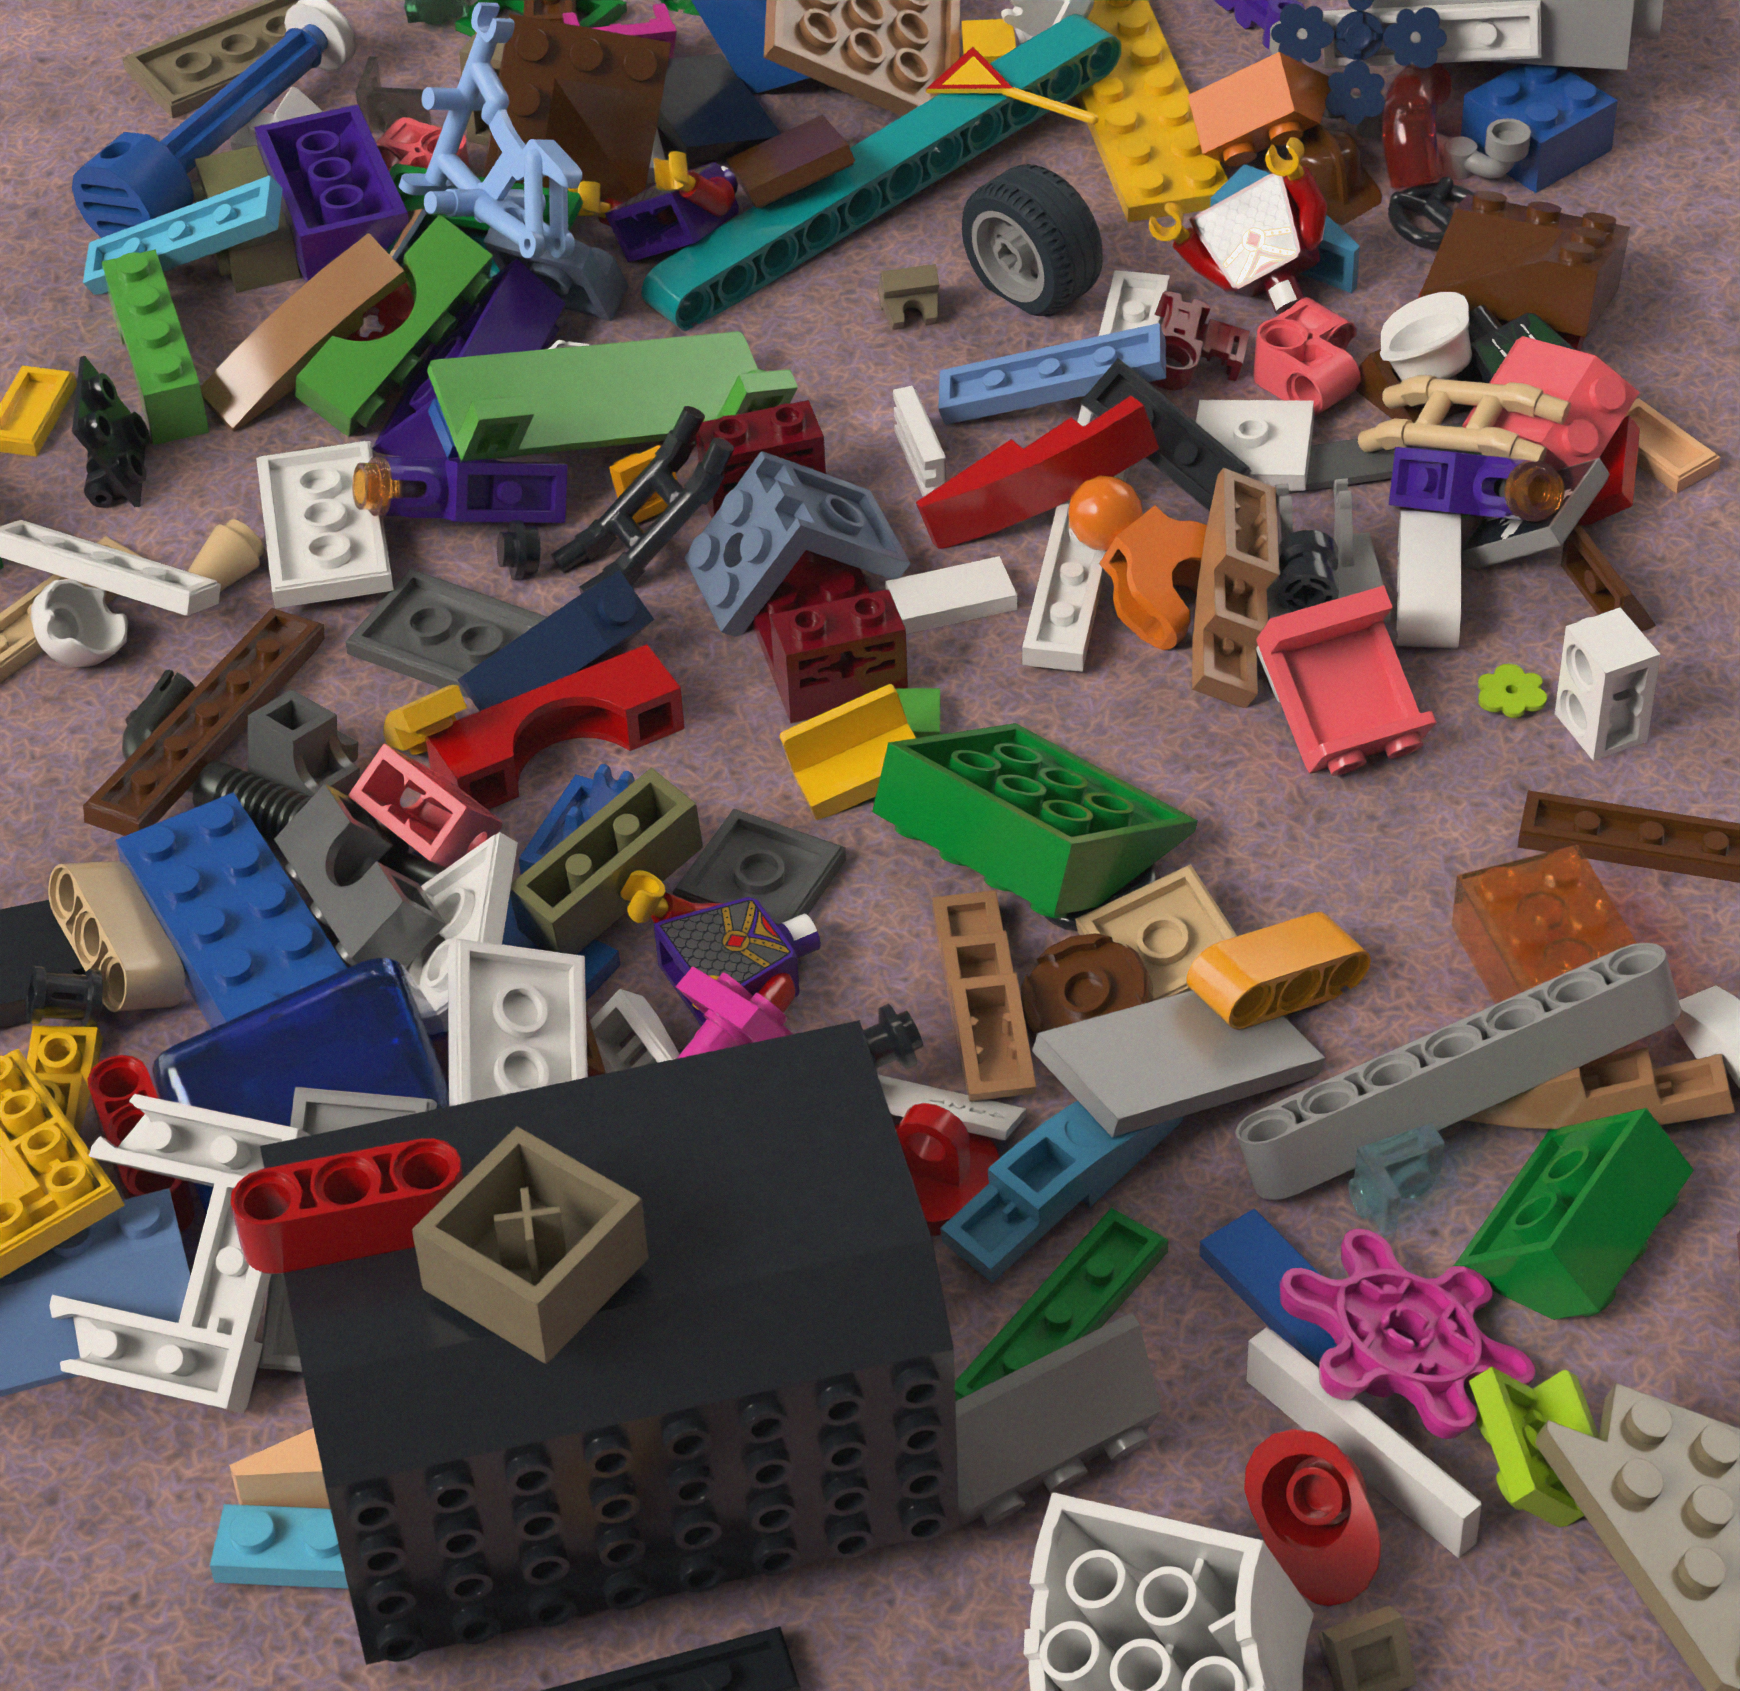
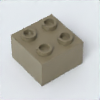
M518 1126L412 1229L423 1289L545 1364L570 1341L649 1259L642 1198Z

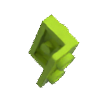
M1491 1366L1471 1379L1469 1383L1479 1409L1476 1411L1475 1421L1480 1432L1493 1448L1500 1471L1496 1474V1480L1505 1499L1517 1510H1525L1558 1528L1568 1526L1585 1516L1535 1444L1537 1434L1548 1420L1597 1439L1599 1438L1598 1430L1578 1377L1568 1370H1562L1532 1389Z

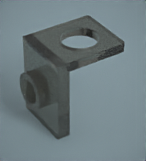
M369 56L355 93L357 104L371 133L384 134L396 120L402 117L412 118L416 121L432 125L430 110L425 109L422 104L424 89L381 87L377 56Z

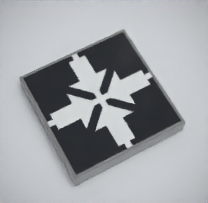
M1597 458L1555 471L1554 505L1549 516L1538 522L1485 516L1461 549V560L1465 566L1470 569H1480L1562 546L1608 480L1610 473L1601 459Z

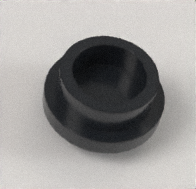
M512 520L509 524L508 532H500L498 536L499 567L509 568L511 579H522L524 574H536L540 564V536L538 528L536 526H525L522 520Z

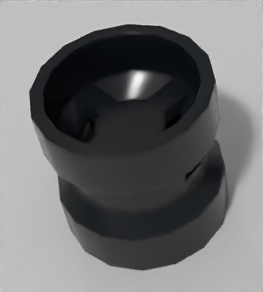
M1301 530L1285 537L1278 548L1279 570L1281 572L1278 580V599L1282 606L1290 612L1338 599L1339 578L1336 574L1338 569V546L1335 540L1328 534L1317 530Z

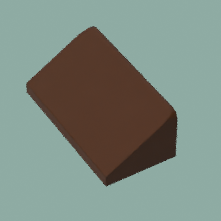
M1577 523L1564 541L1561 567L1598 615L1621 608L1641 632L1654 628L1656 626L1654 621L1581 525Z

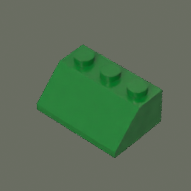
M1647 1108L1549 1130L1453 1266H1464L1477 1271L1490 1283L1492 1291L1553 1320L1578 1315L1583 1317L1594 1316L1603 1311L1614 1300L1616 1286L1630 1265L1644 1255L1648 1248L1646 1241L1660 1220L1676 1207L1679 1202L1678 1193L1694 1169Z

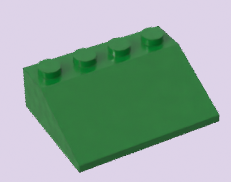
M1016 723L888 742L872 810L874 814L894 824L895 831L906 838L924 841L938 849L939 856L945 861L973 869L985 876L984 881L989 886L998 890L1015 893L1031 903L1030 907L1034 912L1050 918H1065L1070 912L1098 907L1195 833L1198 820Z

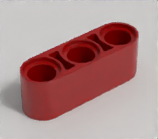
M118 1055L100 1061L88 1076V1088L102 1137L118 1148L145 1115L129 1101L132 1096L138 1094L159 1099L148 1069L141 1060L133 1056ZM112 1163L125 1199L169 1188L180 1233L192 1223L195 1210L188 1181Z
M435 1138L416 1139L265 1168L249 1173L236 1184L231 1193L230 1204L242 1254L246 1263L253 1269L263 1273H286L414 1248L415 1243L412 1229L464 1177L461 1159L454 1147L445 1141Z

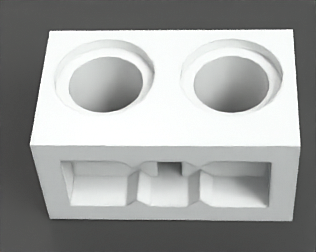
M1621 608L1582 619L1565 628L1555 715L1593 761L1645 743L1648 740L1660 653Z

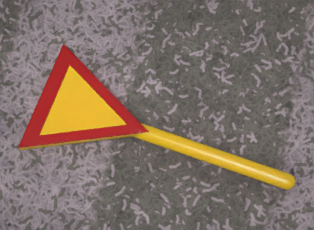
M971 47L926 88V94L1001 93L1004 96L1089 124H1096L1099 120L1098 116L1094 113L1012 87L974 47Z

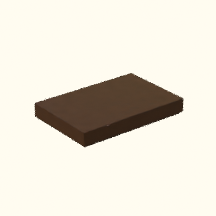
M823 115L726 159L737 182L756 208H762L846 169L856 162L848 143Z

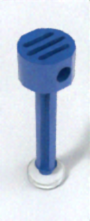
M299 0L296 5H293L286 12L285 37L160 142L148 134L123 132L85 163L73 175L72 191L76 206L87 224L100 238L193 204L194 194L190 178L187 174L196 167L194 159L206 157L213 153L310 69L318 68L328 72L339 70L345 62H348L354 56L356 50L354 32L348 20L338 8L327 0Z

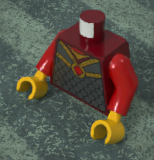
M1293 137L1289 138L1287 142V149L1293 158L1292 160L1282 159L1277 153V148L1271 144L1265 161L1266 166L1272 173L1191 217L1189 221L1193 228L1186 229L1182 225L1184 220L1183 211L1179 205L1172 202L1165 204V210L1176 221L1175 225L1163 227L1153 216H1150L1149 230L1152 236L1161 241L1174 240L1173 248L1199 275L1226 292L1236 291L1249 297L1267 292L1276 314L1285 312L1300 299L1305 298L1296 276L1317 265L1320 261L1318 246L1323 241L1327 213V202L1310 169L1300 165L1304 155L1303 143Z

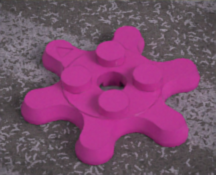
M1359 1228L1350 1230L1342 1240L1341 1261L1349 1275L1348 1278L1343 1280L1330 1279L1312 1270L1292 1268L1285 1272L1280 1281V1303L1284 1310L1296 1318L1320 1326L1336 1342L1337 1346L1327 1350L1322 1355L1319 1364V1382L1327 1394L1340 1400L1353 1399L1364 1391L1382 1398L1390 1397L1395 1393L1401 1394L1415 1406L1427 1430L1442 1439L1458 1437L1475 1422L1477 1415L1475 1406L1464 1390V1385H1470L1469 1381L1491 1366L1527 1386L1530 1385L1535 1376V1367L1526 1354L1513 1346L1501 1344L1490 1339L1477 1327L1473 1315L1486 1307L1492 1298L1491 1285L1483 1275L1464 1266L1450 1267L1437 1278L1427 1279L1412 1274L1397 1262L1389 1243L1379 1234L1370 1230Z

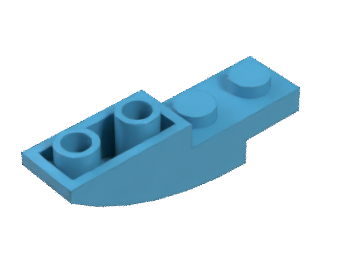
M1077 1100L1037 1127L987 1169L989 1184L940 1228L942 1242L993 1283L1080 1201L1089 1208L1173 1131L1183 1121V1116L1111 1137Z

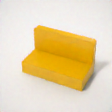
M892 684L883 686L791 727L779 735L794 778L816 820L835 815L875 797L888 742L916 738L907 722L899 695Z

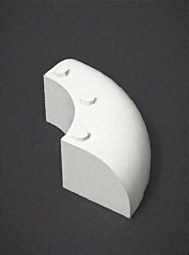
M1052 1492L1035 1548L1029 1583L1034 1589L1031 1607L1030 1629H1025L1024 1655L1029 1660L1031 1691H1303L1305 1649L1314 1613L1263 1540Z

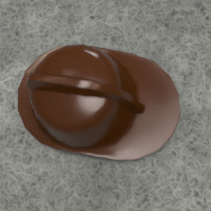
M1321 124L1303 131V135L1299 139L1304 146V155L1300 165L1310 169L1327 202L1326 214L1336 224L1345 225L1381 204L1382 194L1375 181L1362 166L1359 147L1351 135L1341 130L1324 128ZM1288 151L1287 156L1283 159L1292 160L1293 158Z

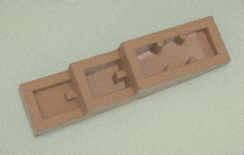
M369 233L366 234L281 304L227 357L200 387L204 402L233 432L248 424L296 388V376L332 336L346 339L364 325L362 314L406 282L404 269Z
M1223 468L1217 476L1205 533L1193 631L1192 690L1242 708H1247L1258 695L1256 656L1258 644L1256 639L1268 623L1267 589L1279 576L1276 487Z
M990 890L932 897V913L959 1059L969 1101L1036 1094V1081L1017 973L1013 972L1007 932L1003 931L997 891Z
M1645 1047L1593 1060L1463 1120L1516 1128L1559 1129L1647 1108L1660 1125L1734 1113L1735 1110L1722 1054L1654 1069L1649 1048Z

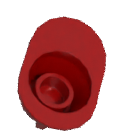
M1294 1428L1272 1434L1255 1448L1246 1465L1244 1491L1251 1513L1258 1524L1265 1544L1298 1592L1310 1601L1324 1606L1351 1602L1368 1589L1379 1569L1382 1547L1377 1521L1367 1499V1488L1362 1472L1353 1460L1344 1454L1335 1443L1317 1432Z

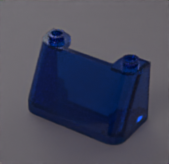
M373 958L360 962L180 1042L163 1051L154 1061L152 1068L161 1100L290 1127L295 1087L433 1099L437 1102L436 1109L449 1106V1043L442 1020L407 969L397 960L389 958ZM194 1183L207 1215L214 1187Z

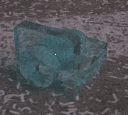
M1433 1123L1357 1148L1354 1178L1349 1180L1348 1185L1350 1198L1358 1215L1363 1219L1371 1217L1384 1238L1397 1233L1401 1198H1416L1427 1192L1434 1184L1440 1182L1445 1142Z

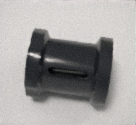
M33 964L30 968L26 986L25 1011L27 1023L39 1024L43 1018L77 1020L81 1021L84 1027H96L102 1006L103 982L101 971L89 968L85 975L46 972L43 965ZM52 993L74 994L76 999H54L51 995Z

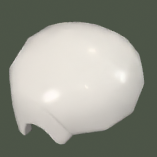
M74 579L53 581L39 593L31 606V622L39 645L57 663L70 668L93 666L114 655L127 642V616L124 613H112L108 609L105 602V590L83 586Z

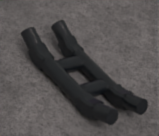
M684 406L674 429L669 431L663 445L655 453V458L599 519H595L587 529L575 535L574 540L551 553L555 564L565 573L586 559L590 561L605 552L614 543L617 536L629 549L627 552L624 551L614 562L602 569L603 572L579 586L581 594L618 570L622 572L630 585L634 584L646 571L645 567L697 509L702 504L706 505L717 493L725 477L724 470L734 451V446L724 439L713 438L702 462L698 463L692 477L684 484L685 488L672 475L673 472L677 473L687 462L696 444L695 437L705 419L704 413L691 406ZM656 492L668 507L644 532L632 517Z

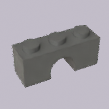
M324 783L274 839L289 862L285 866L287 874L300 887L308 891L314 901L310 905L312 913L321 923L333 930L340 941L336 945L337 952L356 970L365 973L370 968L395 980L446 925L420 884L378 862L393 844L376 819L347 795Z

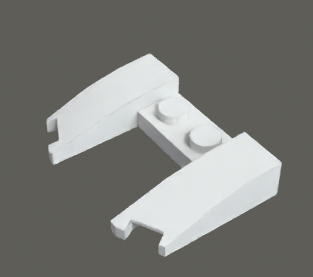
M134 1094L129 1101L145 1115L118 1148L109 1140L100 1136L92 1145L89 1157L214 1187L179 1323L52 1295L50 1301L51 1316L57 1320L73 1317L80 1353L79 1359H69L60 1362L61 1371L244 1413L249 1402L263 1344L255 1342L254 1339L271 1274L257 1271L245 1261L230 1204L231 1193L238 1181L246 1175L264 1169L260 1146L310 1136V1134L298 1128Z

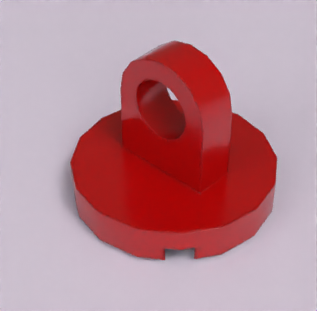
M914 1104L907 1110L901 1123L895 1125V1129L931 1236L941 1235L940 1228L989 1184L987 1169L999 1159L997 1147L987 1136L968 1132L963 1122L949 1110L934 1104Z

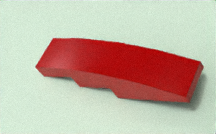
M1129 396L1084 427L1070 417L1024 449L1010 439L916 501V505L932 543L938 549H945L997 532L1055 508L1070 500L1077 488L1085 481L1100 475L1114 477L1159 450V446L1144 405L1133 396Z

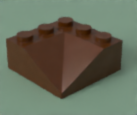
M509 13L508 18L515 22L514 32L510 40L503 44L498 78L509 97L508 116L522 141L526 145L530 139L554 140L580 167L582 171L581 181L600 183V202H604L607 198H613L623 203L643 192L647 183L671 43ZM491 130L483 178L487 177L502 154ZM548 176L542 178L543 187L549 188ZM524 179L521 181L516 180L515 183L524 184Z
M1476 191L1474 195L1467 194L1454 210L1421 290L1420 298L1438 292H1456L1465 297L1469 305V312L1480 305H1486L1497 319L1512 321L1527 312L1534 313L1554 331L1587 337L1619 288L1630 227L1616 224V218L1603 213L1589 212L1583 214V217L1561 213V207L1548 202L1536 201L1530 202L1528 206L1509 203L1505 195L1493 191Z

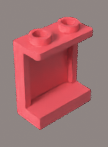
M1384 585L1270 618L1256 639L1309 774L1329 768L1332 776L1346 774L1365 765L1367 762L1366 756L1386 751L1389 759L1408 755L1424 745L1422 739L1437 723L1432 711L1420 714L1383 620L1393 608Z

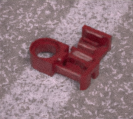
M1164 291L1154 315L1163 317L1161 328L1166 339V357L1180 362L1183 367H1173L1166 364V378L1151 381V383L1167 390L1183 389L1190 384L1199 358H1206L1210 362L1213 356L1220 358L1221 366L1225 362L1228 365L1226 371L1228 375L1227 380L1236 381L1244 362L1250 331L1213 319H1209L1208 324H1205L1211 309L1209 304L1197 299H1192V302L1189 303L1181 300V294ZM1233 342H1236L1233 354H1231Z

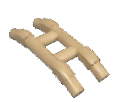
M1417 375L1404 379L1400 384L1385 388L1382 394L1383 402L1389 409H1396L1406 405L1411 407L1425 404L1417 421L1413 423L1409 419L1396 418L1381 422L1374 428L1361 431L1358 436V444L1361 450L1367 453L1381 449L1391 450L1395 449V447L1410 448L1414 446L1482 453L1485 456L1543 462L1547 447L1521 439L1519 434L1493 426L1503 408H1506L1509 412H1519L1533 418L1539 416L1563 425L1568 417L1571 402L1545 394L1543 389L1525 383L1509 382L1504 385L1437 379L1436 376ZM1452 404L1477 406L1466 428L1441 425Z

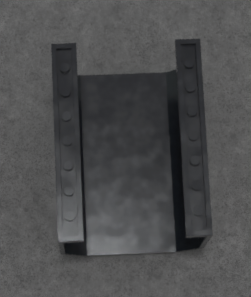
M860 1020L260 1146L265 1169L416 1139L435 1138L447 1142L456 1149L461 1159L463 1177L465 1178L518 1126L642 1198L649 1259L547 1364L425 1291L422 1286L415 1247L284 1273L323 1478L366 1665L382 1661H406L416 1657L421 1652L460 1643L480 1644L491 1640L496 1635L534 1626L554 1627L569 1621L573 1617L608 1609L628 1610L638 1607L648 1600L687 1591L692 1593L706 1592L718 1587L722 1583L761 1574L767 1576L781 1575L796 1566L835 1557L840 1559L855 1558L870 1549L909 1540L913 1542L929 1541L944 1532L959 1529L954 1347L932 1237Z

